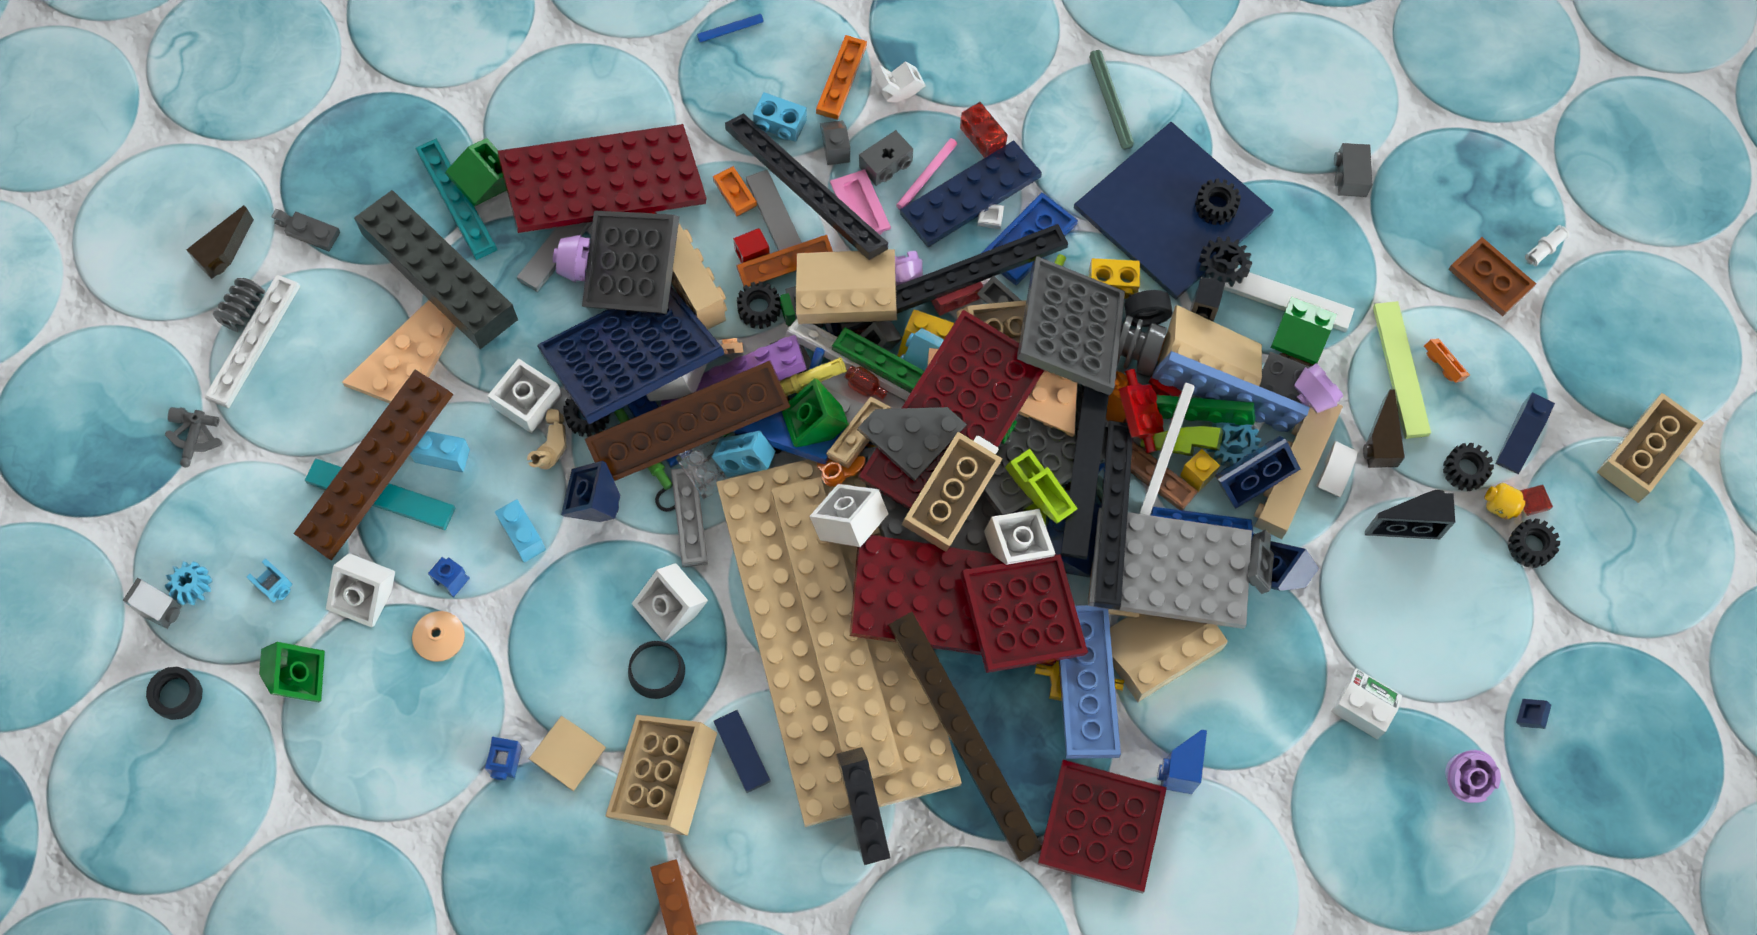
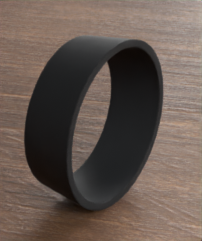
M662 641L644 643L633 652L628 666L630 684L637 693L651 699L667 697L673 694L684 680V660L678 651L668 643ZM653 646H663L674 651L679 664L674 680L667 686L659 689H649L640 685L633 677L631 670L635 657L644 649Z

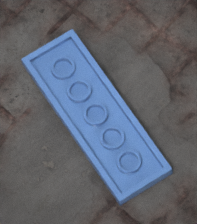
M1173 351L1154 369L1152 378L1159 380L1163 385L1174 386L1181 390L1185 383L1192 384L1195 387L1192 395L1203 399L1252 402L1255 408V422H1264L1281 432H1288L1308 415L1310 408Z
M1089 605L1075 606L1088 653L1085 656L1059 660L1066 759L1120 758L1121 749L1108 609Z

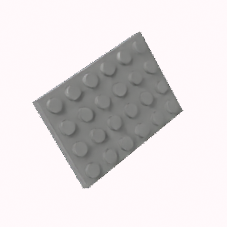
M1099 508L1097 516L1089 606L1094 605L1101 508ZM1128 512L1120 611L1244 629L1247 622L1248 569L1252 530Z

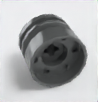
M1127 315L1126 320L1121 325L1117 366L1121 356L1126 357L1124 369L1129 367L1132 360H1136V372L1151 377L1160 354L1167 327L1152 323L1145 333L1142 332L1143 320L1139 319L1135 330L1130 328L1133 317Z

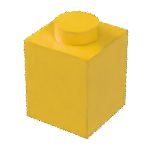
M1201 449L1184 465L1180 476L1199 492L1215 477L1220 465Z

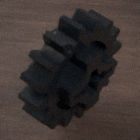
M1227 236L1225 241L1217 237L1215 243L1210 240L1207 247H1203L1198 260L1201 263L1199 270L1206 271L1204 278H1215L1219 282L1228 283L1230 287L1234 286L1235 280L1241 284L1244 277L1247 278L1250 272L1249 269L1252 266V261H1250L1251 253H1245L1247 246L1243 245L1240 247L1238 239L1233 243L1230 242L1229 236ZM1214 252H1216V255H1213V257L1210 259V256ZM1240 265V269L1235 272V269Z

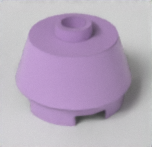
M576 235L560 239L558 248H554L553 263H556L557 274L573 282H576V280L585 282L590 238Z
M917 251L907 252L908 257L905 255L895 256L896 286L923 276L922 259H919Z
M1314 364L1308 369L1305 367L1294 384L1295 389L1299 393L1297 396L1298 400L1302 404L1310 406L1316 413L1338 406L1337 403L1343 397L1336 384L1332 383L1318 364Z
M1469 750L1456 754L1449 760L1445 770L1446 779L1452 793L1458 799L1468 803H1479L1488 800L1486 798L1491 795L1494 789L1499 788L1501 781L1500 770L1493 758L1480 750Z

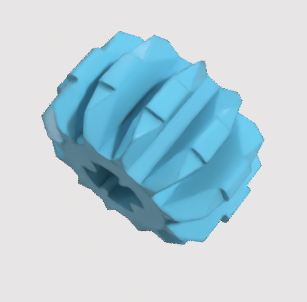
M183 561L180 569L173 566L175 573L166 575L170 581L165 584V589L169 592V596L177 600L180 605H185L188 602L190 605L195 606L197 598L205 601V597L202 594L204 592H211L208 584L213 582L212 578L208 575V570L205 567H200L194 561L190 565Z

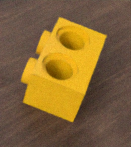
M1092 258L1089 267V277L1098 280L1097 278L1106 279L1107 281L1101 282L1125 291L1124 299H1127L1131 295L1138 293L1140 287V261ZM1121 279H1127L1130 283L1123 282Z

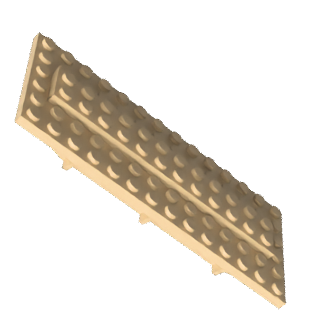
M807 459L717 481L716 484L805 827L852 815L836 756L838 753L863 747L868 758L879 807L961 786L962 782L948 734L898 643L850 636L857 546L821 541L809 516L836 487L827 486L823 482L822 472L818 469L817 462ZM861 471L855 476L846 478L842 483L843 485L866 488L865 482L858 479ZM877 527L871 535L881 536L879 528Z

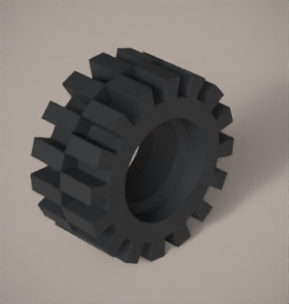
M1215 178L1214 183L1211 179L1207 181V184L1204 183L1201 186L1195 201V210L1199 212L1198 216L1200 218L1205 216V222L1208 223L1210 219L1213 220L1212 225H1216L1217 221H1219L1220 225H1223L1225 220L1228 223L1232 217H1235L1240 205L1241 195H1238V188L1233 190L1234 184L1232 182L1230 185H1227L1228 180L1224 179L1223 183H1220V178ZM1212 196L1221 197L1226 201V206L1216 207L1209 202V198Z
M760 281L759 286H755V282L751 283V288L745 285L743 287L744 292L740 290L738 293L739 297H737L739 318L743 320L745 325L750 323L751 328L754 329L756 325H759V329H763V324H766L767 328L770 327L771 321L775 323L777 316H780L781 303L779 293L777 294L775 287L771 289V284L767 283L764 287L763 282ZM755 299H763L767 301L768 307L764 311L756 312L750 308V303Z
M567 398L565 401L566 406L563 405V414L567 426L571 428L574 434L578 432L579 436L583 437L584 433H586L587 437L592 436V432H595V434L599 433L600 428L604 431L606 428L605 423L609 424L610 414L588 424L586 420H581L577 416L579 409L572 399Z
M1462 443L1459 447L1457 445L1446 457L1443 464L1445 466L1443 473H1448L1445 477L1446 480L1452 479L1453 482L1450 485L1453 487L1456 484L1460 485L1458 490L1461 491L1465 487L1467 491H1472L1473 488L1475 490L1479 489L1493 473L1491 471L1494 469V464H1490L1493 461L1492 456L1486 457L1489 452L1487 450L1484 452L1480 451L1482 448L1480 445L1474 448V443H1469L1467 446L1466 443ZM1466 459L1473 462L1477 467L1476 474L1470 475L1465 473L1459 466L1460 461Z
M1535 518L1533 521L1527 519L1519 524L1511 533L1508 540L1511 543L1508 545L1509 550H1514L1511 553L1512 557H1519L1517 560L1519 564L1525 561V567H1529L1531 564L1533 568H1537L1540 565L1542 567L1558 553L1560 541H1556V539L1559 537L1558 532L1553 534L1552 531L1555 528L1553 526L1550 528L1546 527L1548 522L1545 520L1540 524V519ZM1533 535L1539 538L1543 544L1542 550L1533 551L1525 542L1526 536Z

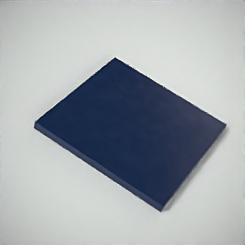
M1173 122L1167 124L1074 204V209L1133 261H1140V268L1175 300L1205 275L1206 271L1199 270L1201 263L1198 260L1203 247H1207L1210 240L1215 243L1217 237H1220L1222 241H1225L1227 236H1229L1230 242L1234 243L1238 239L1239 243H1241L1269 218L1274 211ZM1215 178H1220V183H1223L1224 179L1228 180L1227 185H1230L1232 182L1234 184L1233 190L1238 188V195H1241L1240 205L1235 217H1232L1228 223L1225 220L1223 225H1220L1219 221H1217L1216 225H1212L1213 220L1210 219L1208 223L1205 222V216L1200 218L1198 216L1199 212L1195 210V201L1199 189H1201L1204 183L1207 184L1208 180L1212 179L1214 183ZM1212 196L1209 198V202L1216 207L1226 206V201L1221 197ZM1214 252L1210 256V259L1213 257V255H1216V252Z
M672 286L670 287L667 314L607 309L537 345L540 353L588 424L725 354L722 346Z

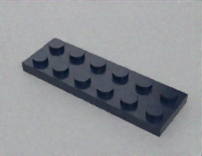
M1013 140L900 209V215L924 244L930 247L978 217L981 211L989 210L991 205L1001 203L1041 178L1042 172Z

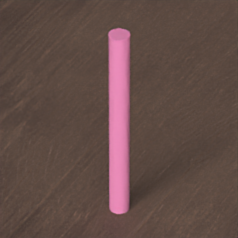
M950 138L896 204L899 210L913 200L956 147L957 142L954 139Z

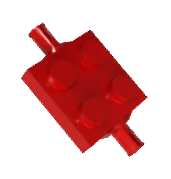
M1135 369L1124 371L1128 386L1118 390L1131 438L1139 437L1143 439L1146 454L1155 452L1157 450L1153 436L1164 432L1163 418L1159 413L1156 403V392L1153 390L1152 385H1141L1138 383Z

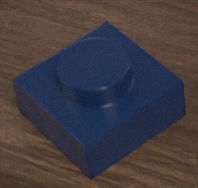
M1522 699L1516 723L1520 727L1545 729L1552 705L1545 700Z

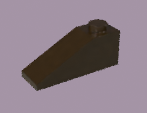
M243 205L186 249L193 261L213 279L231 265L254 219Z
M1390 389L1384 397L1367 442L1363 446V456L1368 461V468L1398 467L1405 458L1395 389Z

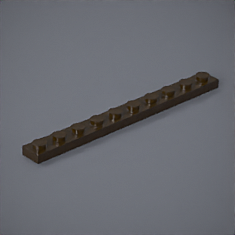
M913 612L888 624L890 631L1017 861L1022 862L1041 850L1042 845Z

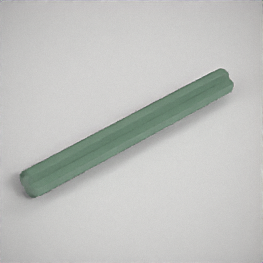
M1091 51L1089 58L1122 149L1132 148L1134 141L1102 51Z

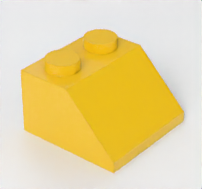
M913 309L897 356L901 357L902 354H906L908 347L905 345L911 333L915 334L923 328L945 339L954 323Z

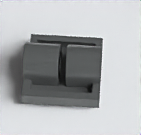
M1270 352L1262 369V379L1259 387L1301 403L1297 398L1299 393L1295 389L1294 384L1304 368L1308 369L1309 366Z

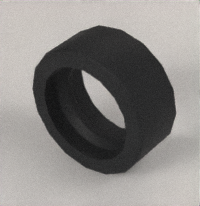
M1146 290L1135 293L1128 297L1124 303L1126 317L1127 315L1133 317L1131 325L1136 327L1139 319L1143 320L1142 327H1150L1152 323L1159 325L1166 322L1173 313L1169 294L1161 290Z
M167 667L158 671L151 678L146 689V699L149 706L160 716L170 720L183 719L191 715L198 708L202 700L203 689L200 681L187 669ZM180 678L185 680L190 687L186 700L174 708H168L161 704L160 693L162 688L174 679Z

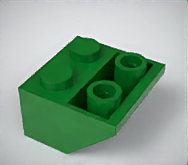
M488 138L468 146L445 172L448 178L474 207L507 191L498 158V149Z

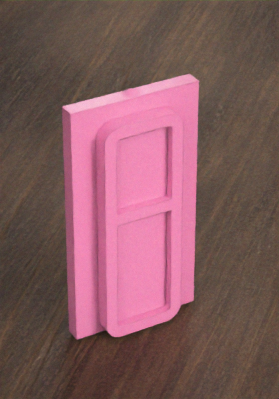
M865 169L830 181L835 195L879 235L891 229Z

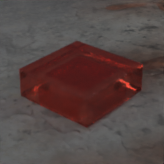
M1544 485L1520 490L1523 493V500H1525L1524 510L1527 516L1548 511L1553 507Z

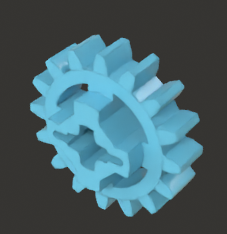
M1223 422L1212 424V427L1223 430L1220 451L1207 449V451H1214L1213 459L1221 458V465H1224L1227 461L1230 462L1231 466L1243 459L1247 454H1251L1259 449L1258 445L1261 442V438L1256 437L1259 430H1252V425H1237L1235 423Z

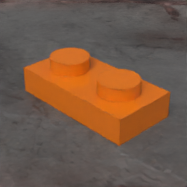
M734 166L713 176L714 183L736 217L757 206V201Z
M1439 338L1431 339L1424 345L1428 351L1426 353L1427 356L1434 363L1438 362L1444 369L1442 371L1443 375L1449 381H1454L1455 383L1462 382L1470 376Z

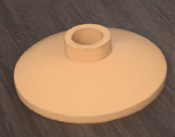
M435 611L425 615L417 622L412 633V642L417 653L424 659L433 662L445 661L456 655L465 639V631L461 621L455 615L445 611ZM435 630H441V634L438 637L432 636Z

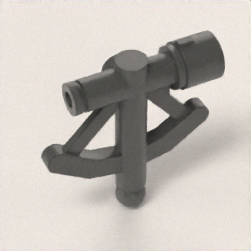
M171 407L168 411V421L183 423V425L174 432L166 431L165 436L176 447L184 449L180 461L182 467L190 466V460H192L194 452H206L222 444L221 440L214 438L206 425L217 427L219 425V417L204 415L205 412L201 410H195L194 413H190L182 407ZM190 427L186 441L180 440L177 436ZM200 428L210 441L197 443Z

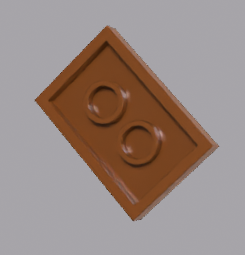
M1483 237L1462 254L1448 269L1502 317L1537 284Z

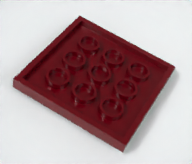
M1061 554L1008 565L1003 563L965 569L960 573L986 673L1080 657L1088 653Z
M1063 759L1037 865L1143 894L1145 892L1167 787Z

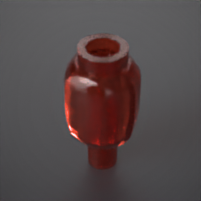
M851 365L844 376L848 380V386L864 396L876 395L884 400L888 394V391L880 386L879 379L864 367H854Z

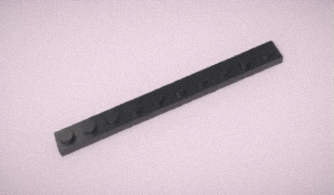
M744 113L725 122V130L868 260L888 250V242Z
M1059 224L897 285V314L991 278L993 275L996 276L1033 262L1036 256L1043 258L1068 248V242ZM876 321L839 323L842 331L844 328L854 331Z

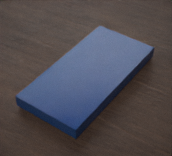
M1041 193L983 252L1059 224L1064 236H1066L1077 225L1078 220L1044 193ZM1033 262L1001 274L1017 286L1031 272Z
M782 411L734 431L738 435L761 431L772 447L825 465L829 459L826 453L842 434L840 432L833 440L797 448L793 446Z

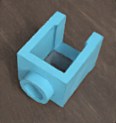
M265 558L262 563L266 566L267 570L257 579L251 574L247 578L274 603L277 599L283 600L286 598L293 584Z

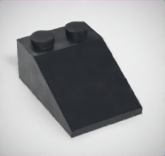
M1432 490L1384 510L1375 516L1366 528L1365 535L1440 540L1455 523L1454 493Z

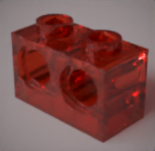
M981 102L961 113L960 129L984 158L1006 145L1008 134Z

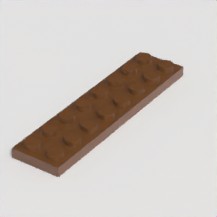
M771 360L589 436L584 440L594 462H606L614 481L785 410L790 407V403Z
M415 369L293 534L328 559L333 560L454 394Z

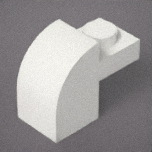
M906 61L892 72L882 66L873 70L877 78L875 83L887 102H899L910 98L926 86L917 68Z

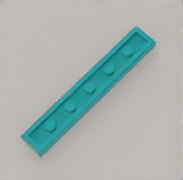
M437 138L416 147L415 149L475 260L498 251L475 207L445 174L451 163Z
M315 458L305 478V482L326 490L342 467ZM388 483L372 505L442 530H446L456 509L452 504Z

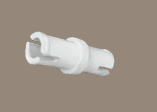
M1558 225L1547 237H1542L1538 241V245L1525 255L1526 261L1530 265L1537 266L1548 254H1553L1556 251V247L1569 237V231L1564 226Z

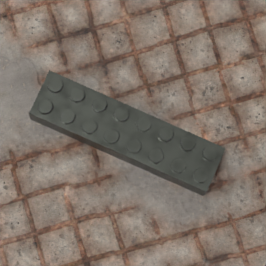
M393 190L354 217L361 234L479 349H482L518 321L513 304Z

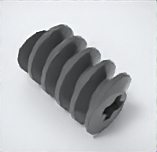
M247 278L235 279V286L229 288L230 294H225L223 297L225 302L218 304L220 310L216 309L213 312L214 318L220 324L238 332V329L235 327V324L241 326L245 324L240 317H250L245 309H255L251 300L260 302V298L256 293H266L260 285Z

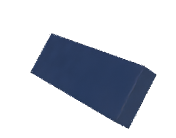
M738 710L714 720L715 727L746 793L770 783L771 780Z

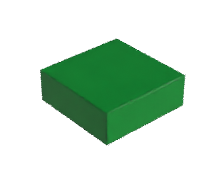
M786 293L781 295L780 303L785 323L789 327L795 321V312L790 295Z

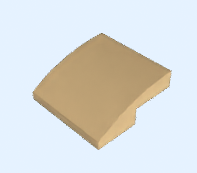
M560 716L528 759L571 791H574L606 747L581 728Z

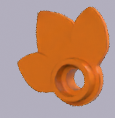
M863 456L857 457L849 468L831 459H828L826 465L817 462V467L822 472L823 482L827 486L834 487L837 484H842L846 478L858 474L863 469L866 458Z

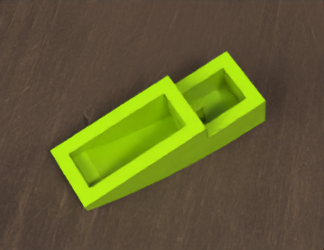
M1206 426L1180 428L1172 453L1193 456L1195 447L1220 451L1223 430ZM1168 431L1153 436L1157 451H1161ZM1141 440V446L1145 448L1144 442Z
M1028 449L1005 466V469L1023 492L1056 524L1077 510V507L1048 467L1043 468L1031 449Z

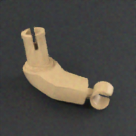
M547 410L546 421L548 424L553 425L548 426L547 441L536 451L528 454L527 461H533L528 463L531 467H539L541 469L552 468L559 461L567 447L566 430L563 425L564 416L559 410Z

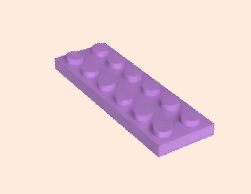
M796 335L784 337L771 345L760 347L754 352L736 357L728 363L711 368L703 373L696 391L771 360L779 380L806 370ZM677 399L661 400V404L663 406Z

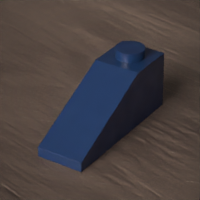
M1533 392L1528 396L1520 407L1495 464L1516 474L1520 473L1547 423L1555 405L1554 402Z

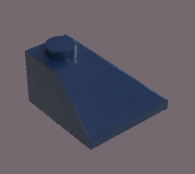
M599 461L571 470L561 512L562 516L595 522L616 518L619 510L620 493L606 462Z
M1274 541L1270 542V550L1274 553L1271 589L1285 591L1306 588L1319 570V567L1305 548Z

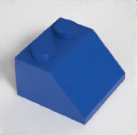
M1200 730L1172 750L1167 758L1163 759L1162 764H1159L1157 780L1161 781V786L1167 787V790L1193 794L1202 780L1207 730Z

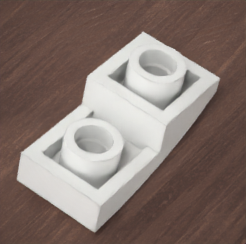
M1334 441L1324 462L1326 466L1316 487L1341 497L1354 467L1358 451Z

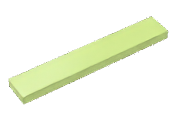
M1399 302L1376 303L1373 306V311L1392 389H1395L1404 438L1427 437L1431 434Z

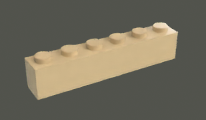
M1337 404L1338 406L1316 413L1310 407L1308 415L1302 422L1294 426L1291 434L1295 435L1293 442L1288 441V444L1301 470L1264 492L1263 496H1266L1267 499L1264 504L1259 503L1255 511L1254 517L1258 519L1254 527L1261 530L1266 529L1269 534L1280 539L1284 537L1343 408L1342 405Z

